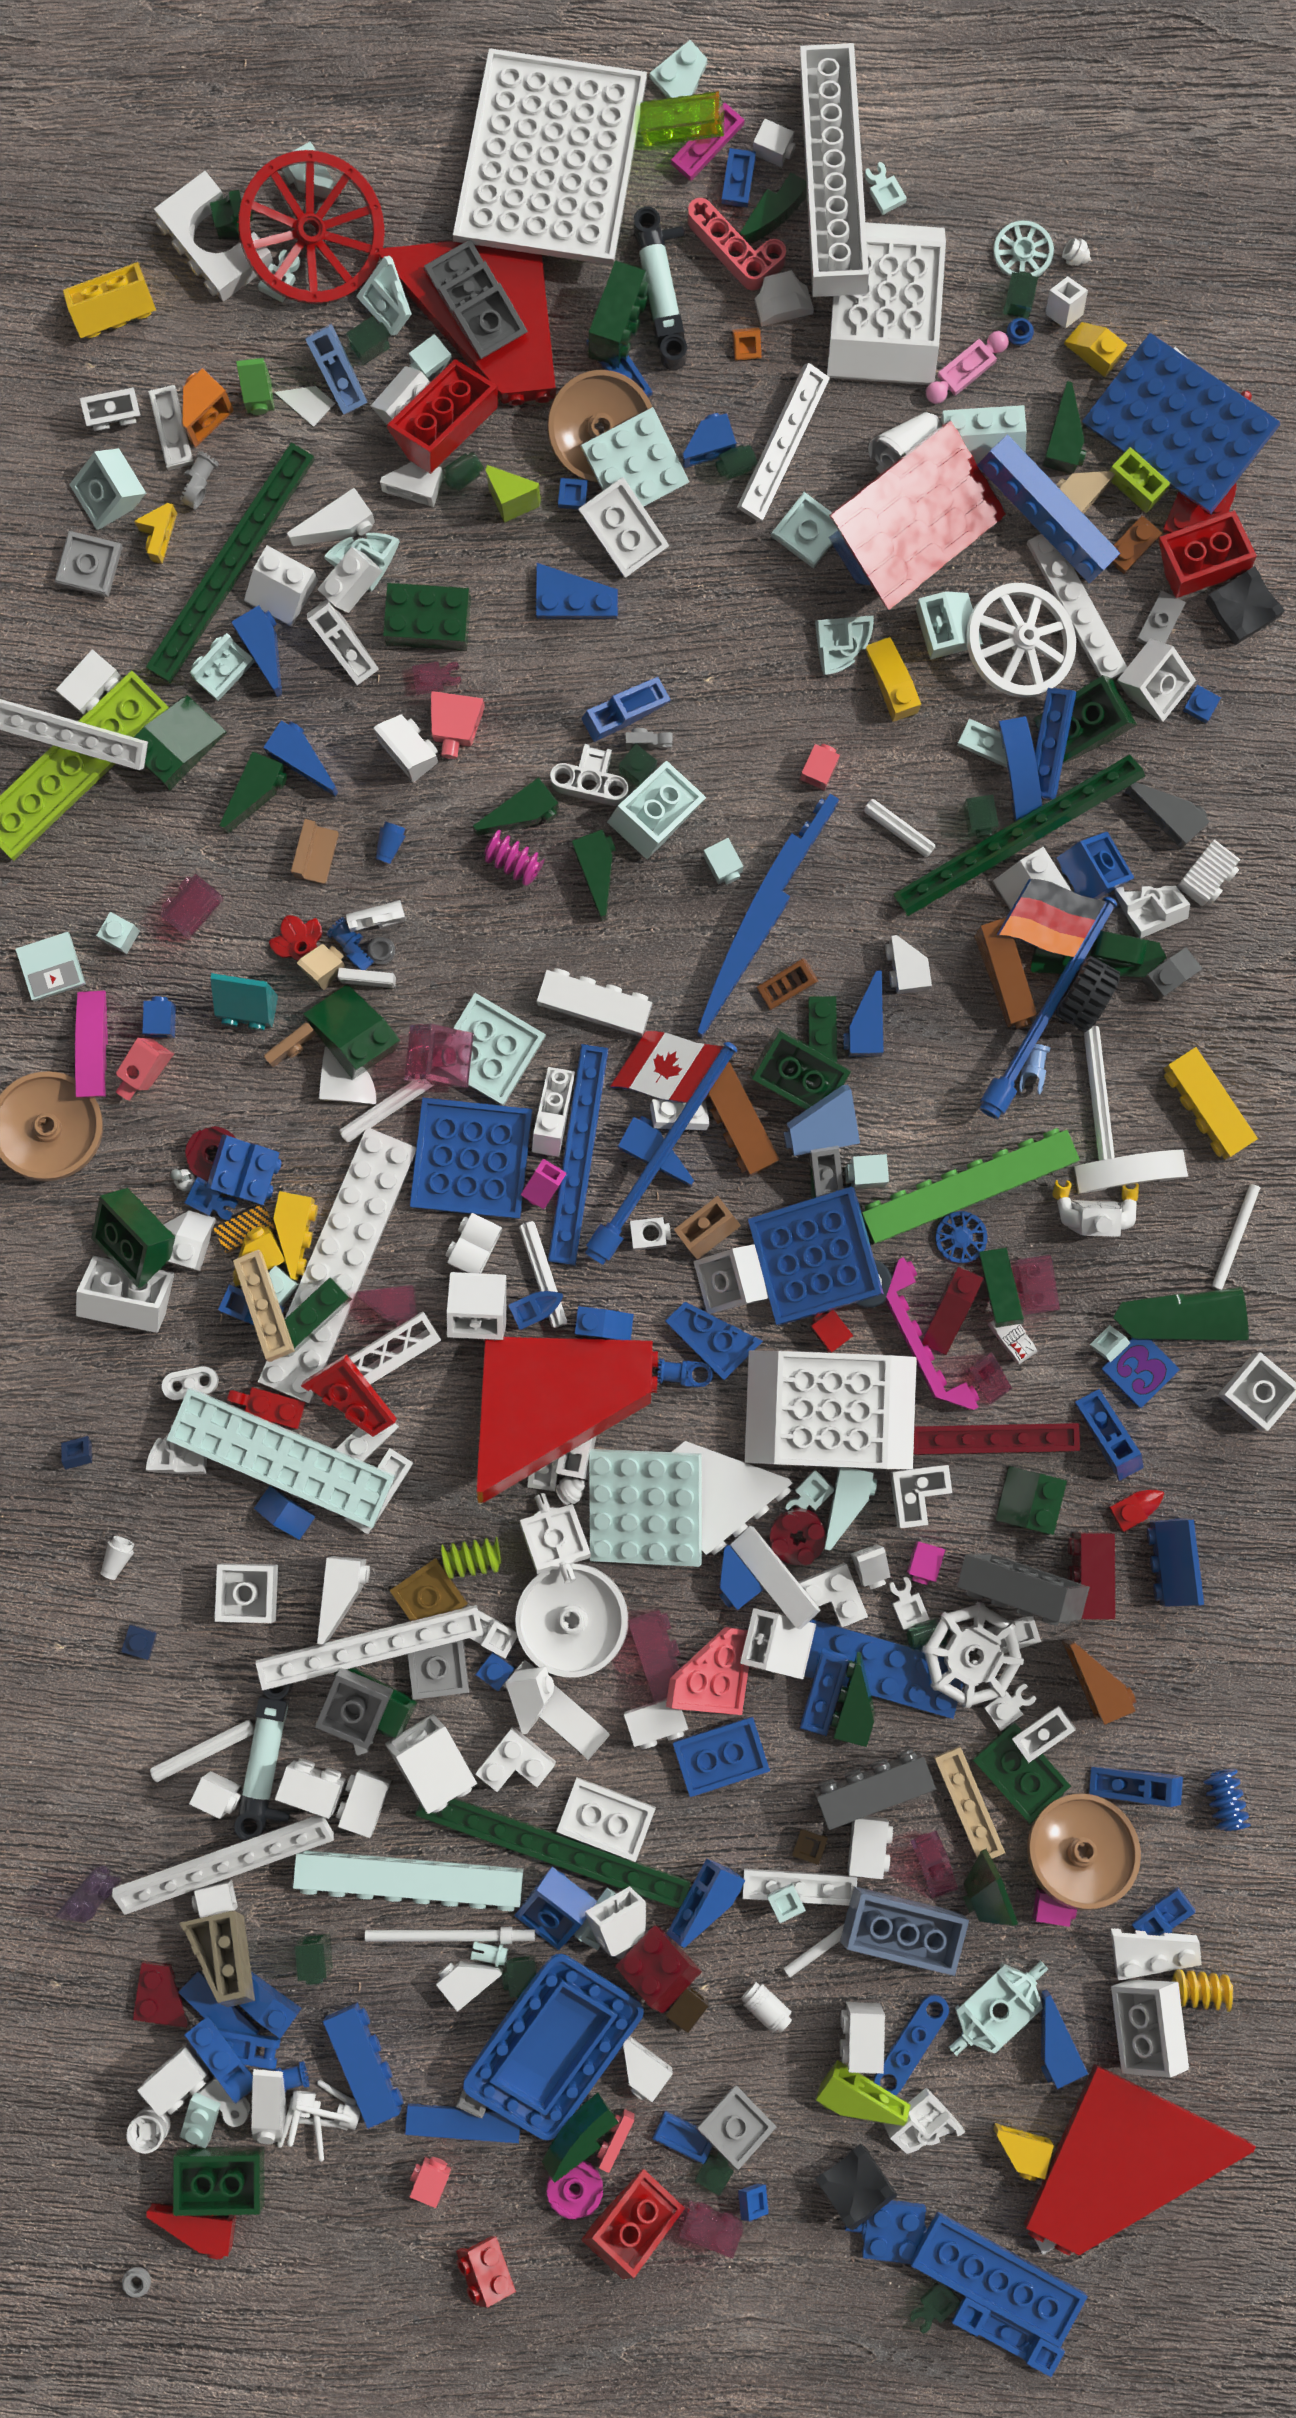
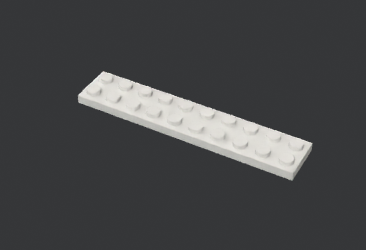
M371 1128L365 1130L285 1318L329 1277L333 1278L348 1293L352 1300L292 1356L286 1355L272 1362L266 1361L258 1380L259 1383L311 1403L314 1392L312 1390L308 1392L301 1387V1384L304 1380L325 1368L416 1156L417 1147Z

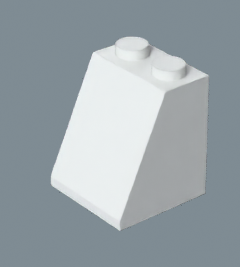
M434 1714L407 1729L397 1738H393L385 1743L421 1806L428 1814L441 1811L447 1806L448 1801L456 1796H465L472 1790L471 1787L477 1784L446 1727Z

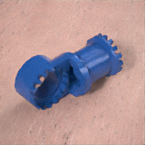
M342 917L335 922L336 926L332 925L334 928H329L330 930L326 934L329 938L333 937L343 947L347 958L357 968L366 970L374 961L358 946L363 936L360 933L351 932L346 924V919Z
M659 1359L657 1383L662 1384L663 1381L679 1382L681 1386L705 1387L712 1381L713 1372L706 1363L694 1361L675 1363ZM697 1367H704L708 1371V1379L703 1383L696 1382L692 1377L693 1370Z
M304 2061L299 2062V2066L284 2070L281 2068L273 2070L264 2069L267 2071L283 2072L285 2093L286 2090L304 2086V2088L310 2086L309 2077L306 2076L308 2072H305L307 2068Z

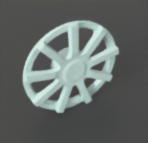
M1016 221L1005 226L997 235L993 249V256L1001 272L1019 279V281L1042 275L1049 267L1054 254L1053 242L1048 232L1042 226L1031 221ZM1019 225L1032 226L1027 237L1021 236ZM1013 227L1017 237L1016 242L1004 235L1006 231ZM1038 229L1045 238L1034 243L1031 239L1035 230ZM1000 240L1010 245L1012 249L999 250ZM1048 243L1049 254L1035 251V248ZM1013 255V258L1004 265L1000 256ZM1033 257L1045 259L1046 262L1039 268ZM1016 261L1020 262L1019 273L1009 269ZM1025 262L1031 265L1034 272L1024 274Z

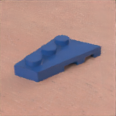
M537 563L536 618L618 619V589Z
M684 1302L665 1321L723 1380L749 1356V1350H755L763 1342V1340L687 1302Z

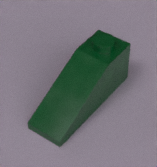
M1067 381L1042 467L1073 474L1077 466L1082 467L1086 451L1082 450L1084 435L1073 383Z
M252 751L219 826L223 832L229 834L274 797L278 788L282 789L284 787L287 774H285L286 770L283 764Z
M538 777L474 824L473 829L477 836L495 833L497 830L504 832L537 826L541 822L546 824L557 816L558 813L556 811L559 810V804Z
M602 829L572 841L573 850L601 922L607 920L613 862L612 852L616 851L611 836L605 837Z
M355 1667L346 1669L350 1672H353L369 1680H372L374 1682H377L381 1685L393 1689L392 1687L380 1682L379 1680L369 1676L368 1674L358 1670ZM393 1689L379 1723L378 1732L386 1737L397 1738L405 1730L417 1705V1701Z

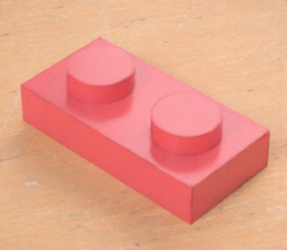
M626 2109L623 2110L621 2116L615 2115L619 2123L609 2130L613 2133L608 2142H602L596 2156L600 2158L599 2168L608 2173L634 2122V2113Z

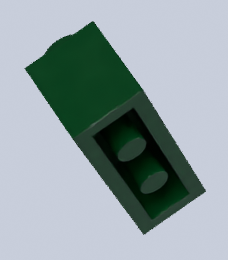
M329 1277L284 1319L295 1352L288 1354V1356L295 1354L352 1300L348 1293L333 1278Z

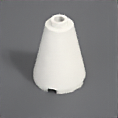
M925 412L873 438L869 443L868 451L870 459L872 460L875 457L879 464L876 467L878 472L882 474L941 427L939 418L934 414Z

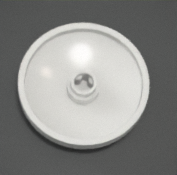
M576 1563L571 1565L576 1580L572 1583L569 1580V1584L564 1583L560 1569L549 1570L537 1575L523 1591L517 1605L515 1619L518 1639L527 1656L537 1666H546L547 1672L570 1678L592 1674L610 1663L620 1651L628 1630L627 1606L618 1586L600 1570Z

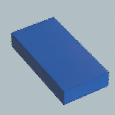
M664 2111L654 2132L653 2140L702 2164L705 2163L712 2148V2145L696 2129L697 2126Z

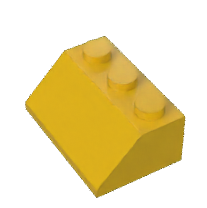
M138 262L63 290L68 310L80 338L96 337L102 330L110 327L113 329L120 328L127 323L126 321L134 318L144 319L156 310Z

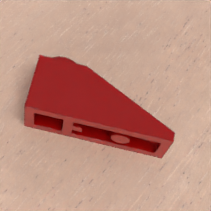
M153 2203L147 2210L146 2217L198 2253L207 2254V2257L211 2259H222L230 2254L233 2246L236 2215L173 2216V2206Z

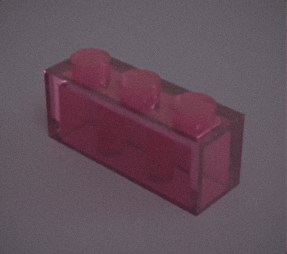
M658 1608L628 1619L654 1702L667 1697L670 1678L680 1669L676 1657L681 1655L676 1639L670 1641L667 1630L672 1629L667 1612L661 1614Z

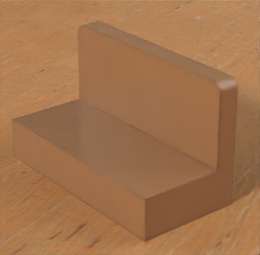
M304 819L291 869L294 877L321 884L327 883L339 837L338 831L318 827L315 821Z

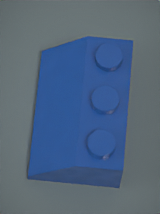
M1178 1518L1150 1521V1528H1147V1540L1149 1545H1153L1154 1556H1150V1566L1152 1573H1156L1157 1584L1153 1585L1155 1600L1159 1601L1160 1605L1164 1607L1204 1605L1194 1519Z

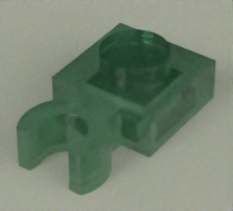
M719 2152L717 2157L709 2153L705 2163L697 2173L695 2181L720 2196L732 2176L734 2168L728 2165L729 2162Z
M937 2281L920 2298L924 2307L914 2309L910 2313L909 2318L912 2323L918 2317L925 2319V2322L919 2327L921 2333L924 2334L930 2330L934 2318L942 2323L961 2304V2301L948 2286Z

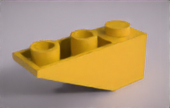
M279 1191L274 1222L290 1278L298 1281L299 1275L303 1276L306 1269L307 1260L303 1259L305 1248L309 1249L311 1245L312 1232H309L310 1222H315L318 1205H314L315 1200L312 1197Z

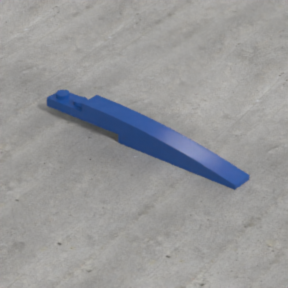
M829 794L826 800L820 799L813 811L817 815L811 823L806 821L798 834L802 838L800 839L791 833L767 873L724 960L697 1033L698 1037L703 1038L789 903L790 896L784 893L783 890L836 809L839 799L834 795Z

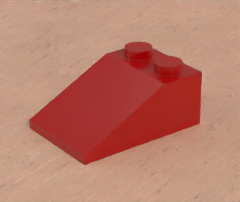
M642 2169L598 2216L581 2240L621 2279H632L638 2274L685 2208L645 2169Z

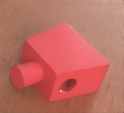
M431 692L432 737L435 742L443 743L442 757L457 759L459 745L472 746L484 711L483 698Z
M137 1038L116 1072V1075L123 1080L116 1093L130 1101L137 1090H148L174 1053L152 1038Z

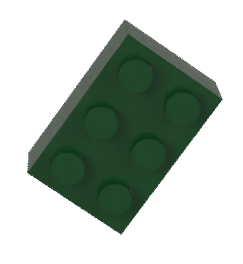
M615 260L589 330L588 358L609 363V365L619 368L622 358L627 359L631 348V343H629L631 335H636L639 327V312L645 311L648 302L646 294L649 283L645 282L646 270Z
M387 583L383 633L386 646L467 651L471 605L469 588Z
M264 2147L178 2149L173 2157V2216L260 2215L265 2205Z

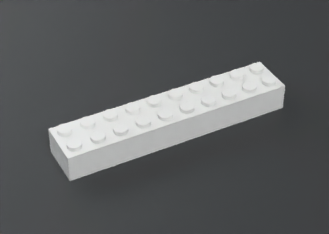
M854 43L800 46V82L813 297L867 294L869 271Z

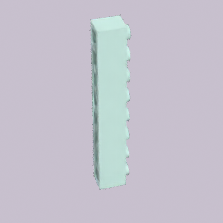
M306 1850L296 1854L293 1888L300 1889V1893L309 1895L317 1894L318 1890L328 1891V1895L333 1897H344L345 1893H354L356 1898L373 1899V1895L385 1896L384 1900L399 1902L402 1898H413V1903L429 1904L430 1900H438L444 1906H458V1902L469 1903L470 1908L484 1909L486 1905H497L498 1910L514 1911V1907H520L524 1868Z

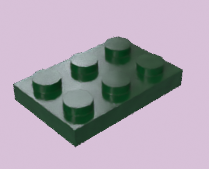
M1012 1722L975 1755L972 1760L1026 1821L1031 1824L1049 1804L1062 1796L1071 1785L1043 1753L1031 1762L1026 1760L1012 1740L1022 1730L1015 1722Z

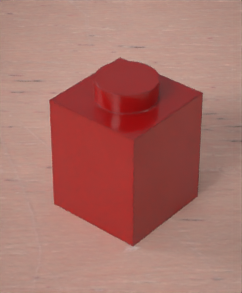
M834 1309L829 1313L823 1312L812 1318L814 1324L810 1328L829 1353H832L853 1337V1334Z

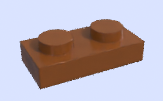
M1142 515L1113 545L1120 554L1111 563L1120 572L1125 574L1157 541L1162 532Z

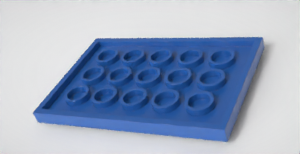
M1152 333L1148 334L1082 420L1085 427L1121 452L1125 453L1131 447L1166 478L1172 488L1210 514H1212L1281 425L1280 421Z

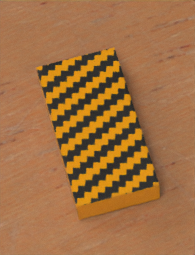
M258 1205L213 1229L225 1253H229L242 1246L244 1238L247 1237V1233L252 1229L260 1226L262 1228L269 1226L271 1230H274L276 1227L265 1205Z

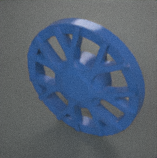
M965 1211L954 1212L944 1217L935 1233V1241L940 1253L946 1259L956 1263H967L978 1258L979 1252L984 1251L988 1238L984 1223L976 1215ZM961 1216L963 1226L956 1227L953 1217ZM971 1218L978 1224L972 1231L966 1227ZM944 1224L953 1228L950 1235L941 1232ZM973 1233H982V1242L973 1241ZM950 1239L953 1246L944 1250L941 1242ZM970 1244L977 1249V1253L973 1256L966 1249ZM956 1247L962 1248L961 1259L953 1257Z

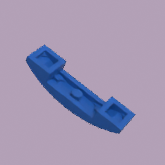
M1026 716L998 721L1002 748L1005 749L1013 803L1011 804L1014 822L1042 806L1035 752Z
M964 2296L951 2321L975 2336L980 2335L1024 2359L1026 2364L1049 2377L1053 2376L1065 2353L1064 2349L1057 2347Z

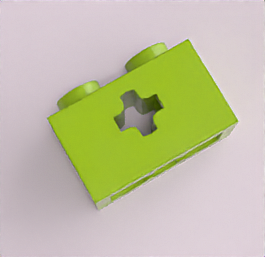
M1131 447L1110 469L1115 474L1111 482L1145 513L1161 499L1170 485L1166 478Z

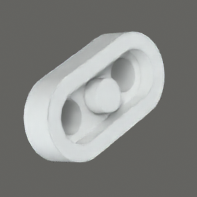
M209 1367L177 1371L168 1374L163 1379L162 1391L169 1399L182 1400L188 1388L204 1394L212 1393L217 1388L219 1379L217 1373ZM204 1375L209 1377V1384L206 1386L200 1383V1379ZM176 1381L182 1383V1389L178 1392L173 1389V1384Z

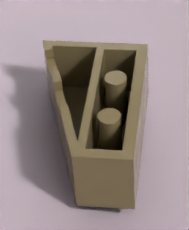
M233 1910L181 1922L182 1930L185 1931L191 1943L193 1953L197 1956L202 1966L204 1976L217 2003L231 2007L255 2001L244 1915Z

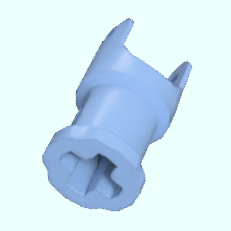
M1035 1044L1026 1060L1025 1066L1021 1069L1020 1092L1024 1089L1026 1078L1037 1076L1039 1077L1038 1094H1041L1046 1076V1070L1044 1069L1047 1053L1050 1052V1047Z

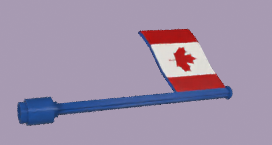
M645 1031L610 1087L631 1089L660 1100L686 1103V1106L611 1222H608L606 1226L600 1224L586 1246L588 1248L585 1254L602 1265H604L606 1260L611 1259L624 1239L619 1236L622 1232L620 1229L733 1054L737 1053V1048L734 1044L725 1042L723 1043L724 1046L695 1043L665 1032Z

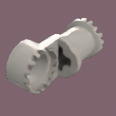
M203 451L197 452L196 461L191 469L185 472V476L190 481L189 484L187 483V487L184 488L186 492H182L184 496L181 495V498L183 499H180L182 503L193 509H197L202 503L206 494V480L212 470L219 466L217 460H214L213 457L210 459L211 456L208 455L207 457V453Z

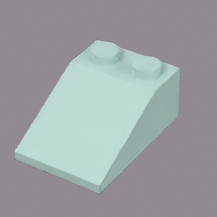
M665 761L617 806L607 823L648 859L697 809L706 797L669 762Z

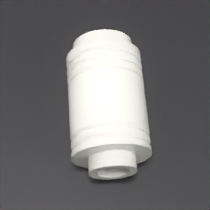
M753 1983L741 1997V2000L744 2001L743 2005L772 2033L776 2030L781 2033L792 2021L789 2017L792 2011L763 1984Z

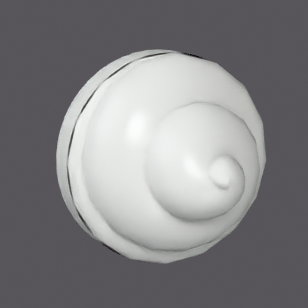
M1075 238L1070 239L1062 253L1066 263L1071 266H1078L1081 263L1086 264L1091 261L1087 242L1081 238L1078 240Z
M572 1477L561 1479L560 1483L556 1486V1492L560 1500L566 1505L579 1502L583 1495L585 1481Z

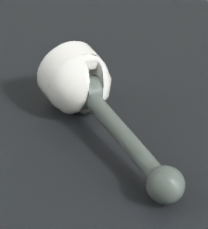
M174 1169L170 1173L178 1189L185 1192L191 1191L197 1179V1176L191 1170Z

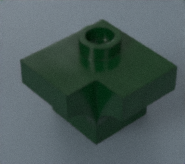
M239 189L229 191L228 196L224 199L210 202L219 240L235 238L240 241L238 215L242 197ZM252 213L250 215V222H253Z

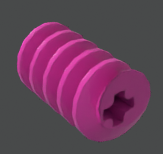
M497 830L485 848L486 863L489 864L495 860L494 866L496 869L504 866V873L506 875L514 871L513 878L519 880L523 877V885L528 886L538 875L545 859L540 863L537 862V852L529 857V847L526 846L522 851H519V841H516L511 846L509 845L510 836L507 835L501 840V830Z

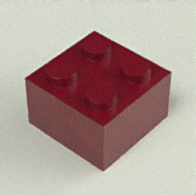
M656 1925L615 1966L651 2008L661 2013H664L702 1973L682 1948L667 1935V1932Z

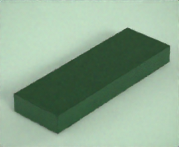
M1007 1247L980 1251L979 1259L995 1327L1023 1324L1024 1317Z

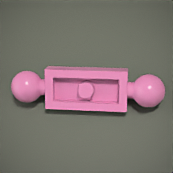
M995 331L989 335L986 345L978 339L938 372V378L942 382L936 381L929 384L926 389L927 399L931 403L939 404L946 399L948 390L954 396L960 393L996 363L997 358L993 353H1002L1006 350L1009 342L1007 335L1004 332Z

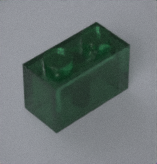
M330 1933L302 1936L295 1945L298 1981H306V1985L323 1983V1979L328 1977L333 1969Z

